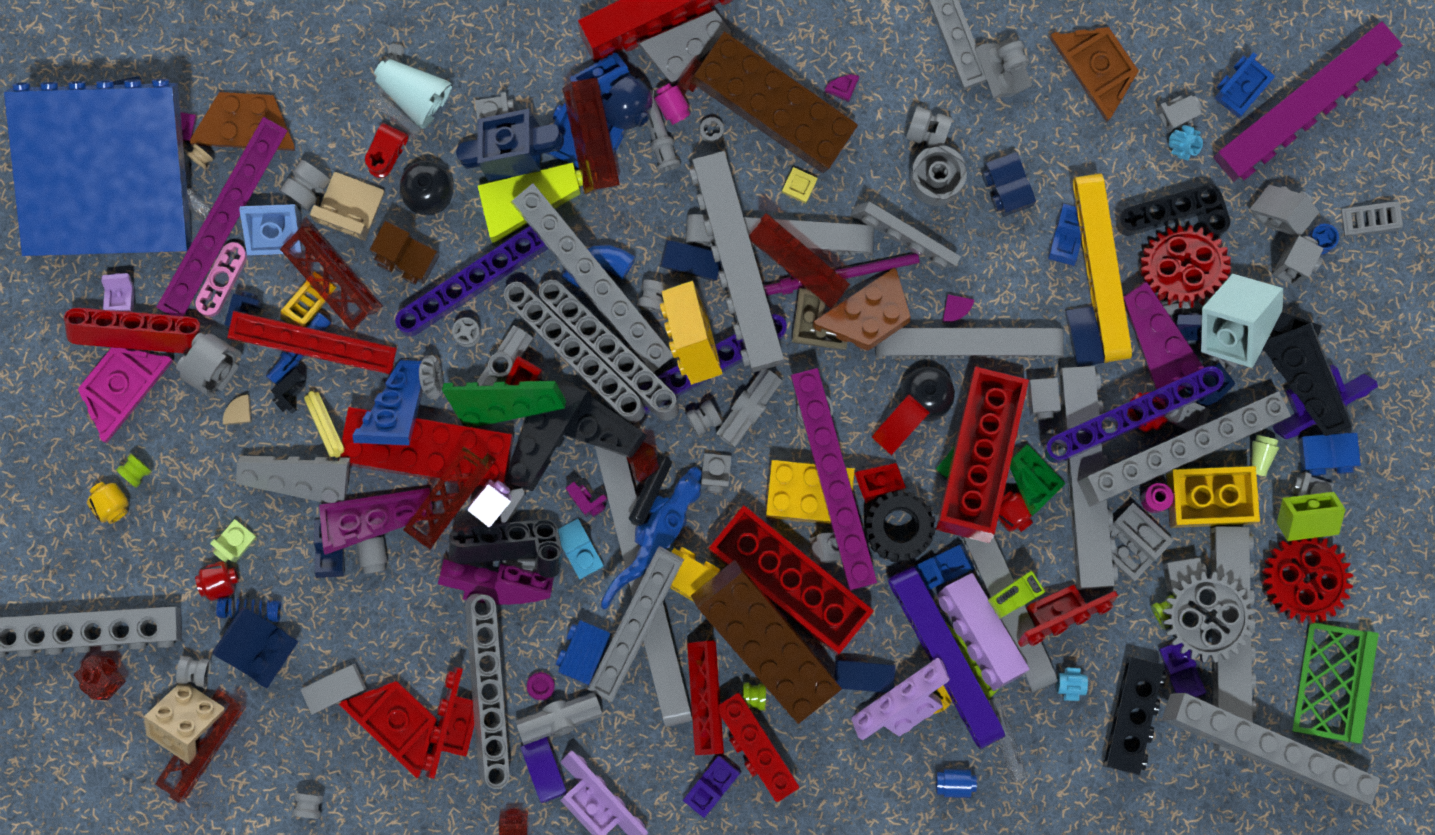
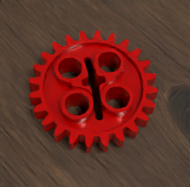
M1179 225L1176 233L1167 228V236L1158 233V242L1150 240L1149 248H1144V257L1141 258V276H1144V282L1150 285L1154 293L1158 292L1159 301L1165 297L1168 298L1169 306L1174 300L1178 301L1179 308H1182L1184 302H1188L1189 306L1193 308L1194 301L1196 300L1201 305H1204L1205 297L1207 296L1211 299L1228 279V275L1231 272V266H1229L1231 257L1227 256L1228 248L1221 247V239L1213 241L1212 233L1206 236L1203 235L1202 227L1197 233L1193 232L1192 225L1189 226L1187 231H1183L1181 225ZM1179 249V250H1182L1183 252L1177 253V252H1174L1173 250ZM1206 258L1208 261H1200L1199 259ZM1169 271L1172 272V274L1166 275L1163 274V272ZM1196 280L1198 281V283L1193 284L1189 283L1188 281Z
M1310 538L1309 541L1307 539L1288 541L1289 545L1285 541H1281L1278 543L1280 550L1274 548L1270 551L1274 558L1265 559L1270 568H1265L1261 571L1263 574L1268 575V579L1261 581V584L1269 585L1270 589L1265 591L1264 595H1273L1274 598L1269 604L1274 605L1278 603L1280 605L1277 610L1278 614L1285 610L1288 611L1287 620H1291L1297 615V622L1299 624L1303 623L1306 617L1309 624H1314L1317 616L1318 620L1323 622L1326 621V614L1330 617L1336 616L1334 608L1339 610L1344 608L1340 600L1350 599V596L1344 591L1353 588V585L1346 583V579L1353 577V574L1345 573V569L1351 564L1341 562L1345 553L1336 555L1335 550L1338 545L1335 544L1329 548L1327 547V538L1322 539L1319 543H1317V538ZM1306 553H1310L1315 557L1316 563L1314 567L1309 566L1305 562ZM1293 558L1296 559L1297 565L1292 562ZM1284 568L1289 569L1293 573L1292 582H1288L1283 578L1282 572ZM1310 574L1312 579H1310L1309 583L1305 584L1303 579L1306 577L1305 575ZM1323 576L1331 580L1332 586L1330 590L1322 586L1321 579ZM1301 591L1309 595L1310 601L1308 605L1300 602L1299 593ZM1317 593L1322 595V600L1318 598Z

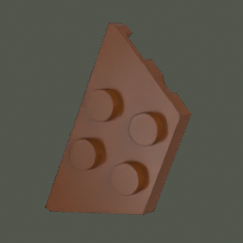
M1109 27L1096 28L1093 31L1084 29L1075 30L1073 33H1052L1049 37L1104 120L1108 122L1139 70Z
M219 92L192 135L190 144L246 148L263 117L286 130L288 129L274 95ZM287 131L277 150L295 151V145L289 131Z
M895 268L891 269L815 320L813 328L819 332L822 329L836 334L837 339L844 342H852L855 346L869 351L910 323L911 316L897 270Z

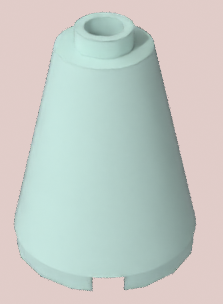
M389 59L387 62L381 61L374 72V75L377 76L375 82L422 129L431 124L434 120L432 115L435 114L440 106L443 107L452 90V84L447 80Z

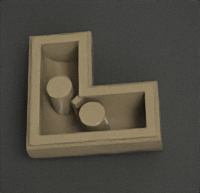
M800 288L792 343L846 351L847 342L837 339L836 334L824 329L819 332L813 328L814 321L824 315L827 292Z

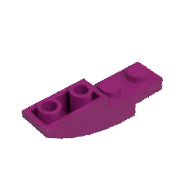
M444 559L438 585L463 590V600H467L471 595L478 593L490 596L495 601V604L511 605L537 602L550 598L554 577L545 578L536 572L500 564L498 572H494L486 568L457 564ZM483 599L477 601L478 603H485Z

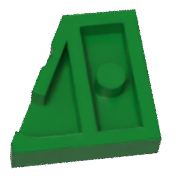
M1028 444L1011 459L1010 470L1028 511L1033 516L1065 485V482Z

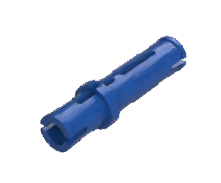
M318 312L306 328L325 331L331 325V322ZM283 351L280 354L281 359L266 377L277 385L294 368L297 369L300 366L298 362L303 358V355L285 353Z

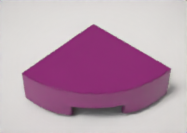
M848 74L838 77L826 86L824 92L849 102L860 76Z
M948 294L942 322L950 323L966 316L971 310L975 299Z

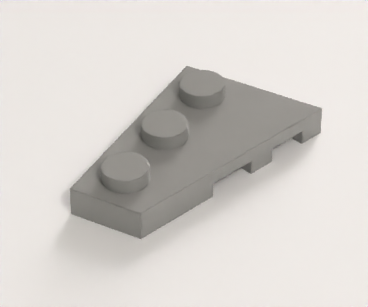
M710 10L636 43L670 84H673L712 49L724 31L729 33L731 30L715 10Z

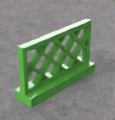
M1320 623L1309 624L1292 732L1358 745L1362 744L1379 633ZM1316 628L1326 631L1333 640L1322 649H1319L1313 640ZM1332 632L1342 635L1336 638ZM1346 635L1359 637L1357 649L1350 654L1339 643V640ZM1335 643L1345 657L1331 665L1322 652ZM1312 645L1317 651L1313 655H1311ZM1356 653V660L1354 663L1350 657ZM1319 654L1328 666V669L1315 677L1309 668V661ZM1348 660L1354 668L1353 676L1344 682L1334 668ZM1331 670L1340 685L1327 693L1318 679ZM1309 673L1312 680L1306 683L1307 674ZM1350 681H1352L1351 691L1346 685ZM1315 682L1324 696L1311 704L1304 695V692L1308 685ZM1343 687L1350 698L1349 703L1339 709L1330 695ZM1327 698L1336 712L1322 720L1314 706ZM1303 700L1308 705L1304 710H1302ZM1348 708L1347 717L1345 718L1342 711ZM1309 709L1320 722L1312 729L1299 727L1301 715ZM1339 715L1345 723L1344 735L1332 733L1325 723ZM1320 726H1323V728L1326 730V732H1324V731H1319V730H1316V729L1319 728Z

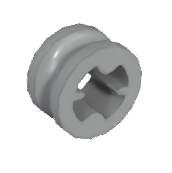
M709 117L702 121L700 135L704 141L716 143L722 139L724 126L719 119ZM711 124L717 125L716 130H720L719 133H714L712 137L708 136V131H704L705 127L710 128Z

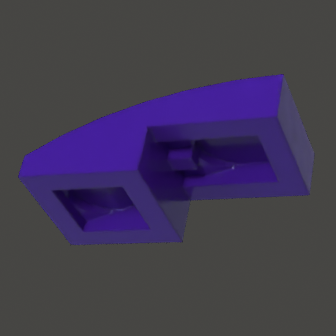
M1181 643L1159 649L1174 692L1186 693L1195 698L1205 696L1207 692L1195 668L1197 664L1194 659H1190L1191 651L1188 650L1181 654Z
M547 737L521 746V751L541 804L567 794Z
M719 754L682 801L705 818L742 771Z

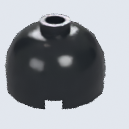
M419 161L410 165L403 172L399 183L400 196L405 206L417 214L435 215L443 211L452 200L454 184L449 172L440 164L432 161Z
M926 366L915 369L907 375L901 385L900 399L902 402L910 394L930 412L923 420L930 422L940 419L949 412L954 403L955 390L952 380L945 372L938 368Z

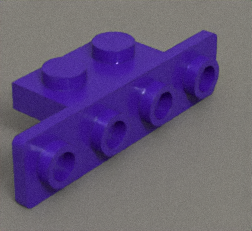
M1330 365L1345 406L1358 398L1367 396L1370 391L1378 387L1377 381L1366 374H1362L1344 384L1338 368ZM1291 388L1286 390V394L1294 414L1272 426L1274 432L1284 439L1296 437L1302 430L1316 424L1305 409L1302 401L1294 394Z

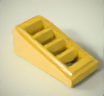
M314 271L283 307L280 318L286 323L307 327L337 287ZM315 280L327 288L323 295L311 287ZM305 293H310L315 298H317L318 301L316 303L313 302L311 299L305 296ZM299 301L303 302L311 309L309 311L305 310L300 305H298ZM293 310L296 311V312L299 313L301 316H303V318H300L299 316H297V315H296L295 313H293L292 311H293Z

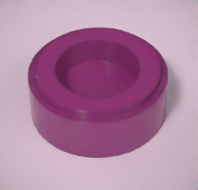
M543 672L533 674L527 681V691L536 700L548 699L555 690L554 680L550 675Z

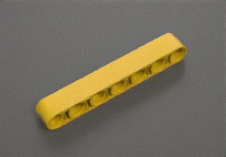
M1102 173L1074 177L1073 191L1091 301L1099 329L1104 363L1131 359V341L1104 178Z

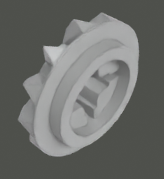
M433 355L424 356L419 367V379L421 388L429 399H438L442 394V378L444 376L441 372L442 367L439 366V360Z

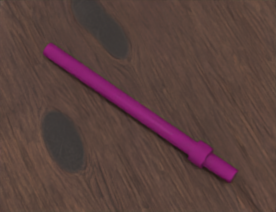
M913 253L792 280L790 277L779 279L778 283L764 285L763 288L766 296L778 293L786 295L800 288L918 264L920 261L918 254Z

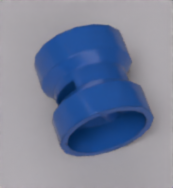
M1320 224L1307 235L1316 241L1318 240V246L1324 248L1321 255L1328 253L1339 241L1338 231L1330 224Z

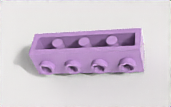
M973 573L945 586L937 594L940 607L949 615L956 634L962 637L967 646L969 656L972 660L976 661L982 671L983 680L987 685H990L993 691L1018 679L1030 670L1003 623L988 602L987 596Z

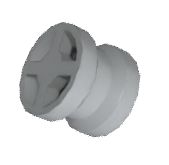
M1022 41L1009 43L997 50L999 57L1003 58L1005 72L1018 70L1030 63L1028 56L1024 55V44Z
M461 318L452 327L453 337L462 347L475 346L481 338L480 328L475 320L471 318Z
M295 793L294 799L297 801L296 808L293 809L292 816L320 819L319 804L323 802V796Z

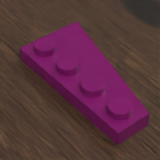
M1143 282L1123 296L1125 308L1133 330L1136 332L1139 347L1146 360L1148 372L1156 390L1204 368L1147 282ZM1178 386L1177 391H1181L1185 386Z
M425 488L319 505L324 554L332 553L432 517L433 509L430 489Z

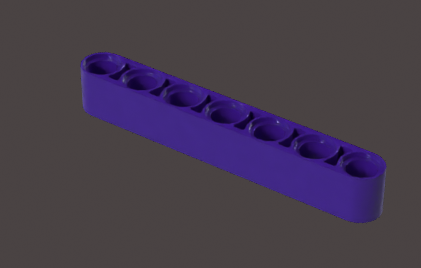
M530 226L400 310L395 318L397 328L406 336L419 334L548 249L547 246ZM523 242L531 245L530 250L525 254L516 251L517 246ZM499 257H504L508 260L507 265L501 269L494 267L495 260ZM482 272L485 274V278L481 283L475 284L471 282V277L474 273ZM453 287L462 289L461 295L456 299L448 297V292ZM437 302L439 308L435 313L429 314L425 312L428 303ZM414 317L416 318L415 325L410 329L403 328L402 323L404 319Z
M772 314L773 323L779 324L782 329L777 334L780 341L786 334L787 324L782 316ZM735 334L716 344L718 354L722 349H730L734 353V357L730 361H723L719 357L722 372L742 362L740 351L745 349L742 339L737 340ZM678 365L657 376L674 393L676 398L710 380L707 379L691 385L688 376L684 375L686 379L685 385L680 388L675 387L671 384V379L675 375H681ZM646 382L640 386V390H649L653 384ZM666 400L661 402L659 407L668 403L669 401ZM646 406L644 415L651 412Z
M1205 367L1055 435L1045 446V457L1052 463L1064 462L1216 392L1224 382L1223 373L1217 367ZM1203 375L1213 376L1216 382L1215 386H1206L1203 383ZM1178 386L1187 387L1191 393L1190 398L1180 397L1177 391ZM1155 397L1163 399L1165 409L1157 410L1152 404V399ZM1131 408L1136 409L1140 413V420L1136 422L1131 421L1127 416V410ZM1102 421H1112L1115 424V432H1105L1102 429ZM1080 431L1088 433L1090 443L1086 445L1079 443L1076 434ZM1053 443L1062 444L1065 448V454L1056 456L1051 451V445Z
M911 566L888 578L889 586L930 662L936 658L943 661L950 679L944 684V687L977 747L981 750L1005 737V732L917 570Z

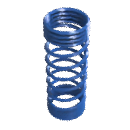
M219 597L216 607L217 617L226 619L230 614V617L234 619L239 613V597L237 598V612L234 617L231 614L232 598ZM247 598L244 600V607L247 605ZM252 599V612H254V599ZM261 599L260 602H259V614H260L259 616L262 617V612H261L262 599ZM267 601V614L264 619L268 617L270 622H279L278 608H281L280 601ZM228 603V605H229V612L227 611V613H226L225 607H226V604Z

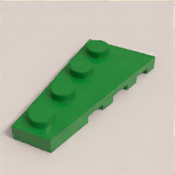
M556 381L520 382L519 385L494 382L493 386H479L478 382H467L466 386H454V383H444L442 387V392L462 425L472 428L564 409L566 405V399Z

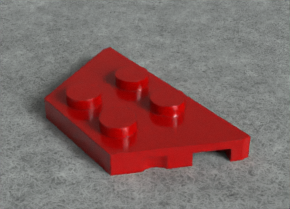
M398 681L344 700L339 704L416 778L421 776L424 760L431 744V733L438 719Z

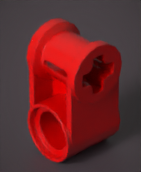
M385 123L379 126L374 140L365 155V164L371 175L376 178H384L390 174L398 157L404 150L401 149L402 146H406L409 135ZM382 159L384 163H383V164L378 163V164L376 165V167H375V165H374L373 162H374V161L379 162V161Z

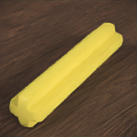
M310 391L304 397V401L328 455L338 458L344 452L342 442L320 394Z

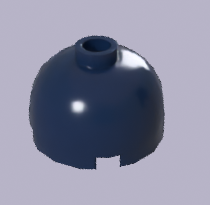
M632 75L621 79L609 90L613 94L609 100L606 101L603 98L599 107V115L607 123L619 129L627 130L637 126L641 127L650 118L649 113L653 103L651 92L646 84L637 76L636 79Z

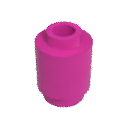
M669 83L656 90L658 96L654 100L666 121L670 120L671 124L674 125L691 115L688 110L690 106L678 85L672 87Z
M1162 483L1151 485L1141 495V504L1150 513L1162 512L1169 508L1173 502L1172 490ZM1156 492L1161 496L1162 502L1155 499Z

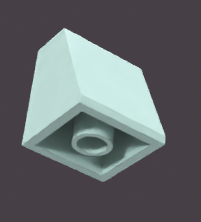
M1232 274L1202 308L1201 353L1252 368L1282 312L1283 288Z

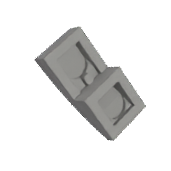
M352 664L300 690L311 715L366 690V687L356 664Z

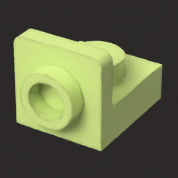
M234 519L217 540L213 539L210 544L216 548L213 553L226 563L229 559L236 563L257 537Z

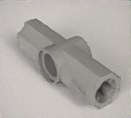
M513 325L497 352L490 357L486 369L477 381L479 386H493L494 382H505L518 356L523 357L534 338ZM499 360H506L509 363L508 369L503 373L495 371V364Z
M761 370L748 390H744L731 408L732 412L717 431L716 436L735 448L743 439L750 426H754L760 414L767 408L766 404L781 385L782 380L770 370Z
M593 692L568 702L564 700L553 702L545 706L543 711L516 720L515 723L523 745L550 735L553 737L565 735L573 731L575 726L597 719L603 715L597 697Z

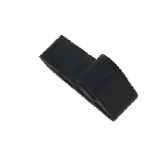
M1207 184L1128 207L1117 218L1116 228L1122 235L1132 236L1197 217L1200 227L1203 228V234L1206 236L1212 233L1213 239L1222 236L1228 230L1231 222L1220 189L1215 185ZM1201 194L1211 196L1213 203L1210 205L1205 204L1201 199ZM1177 201L1183 202L1187 207V212L1177 210L1175 203ZM1150 209L1158 210L1162 218L1160 220L1153 219L1150 215ZM1142 216V219L1137 220L1133 226L1130 223H1125L1127 217L1130 220H1134ZM1210 219L1219 221L1221 230L1213 229L1210 225Z
M548 519L492 524L490 527L487 525L460 527L451 531L449 535V557L457 564L534 557L535 568L540 576L545 578L555 577L561 569L562 548L558 528L553 521Z

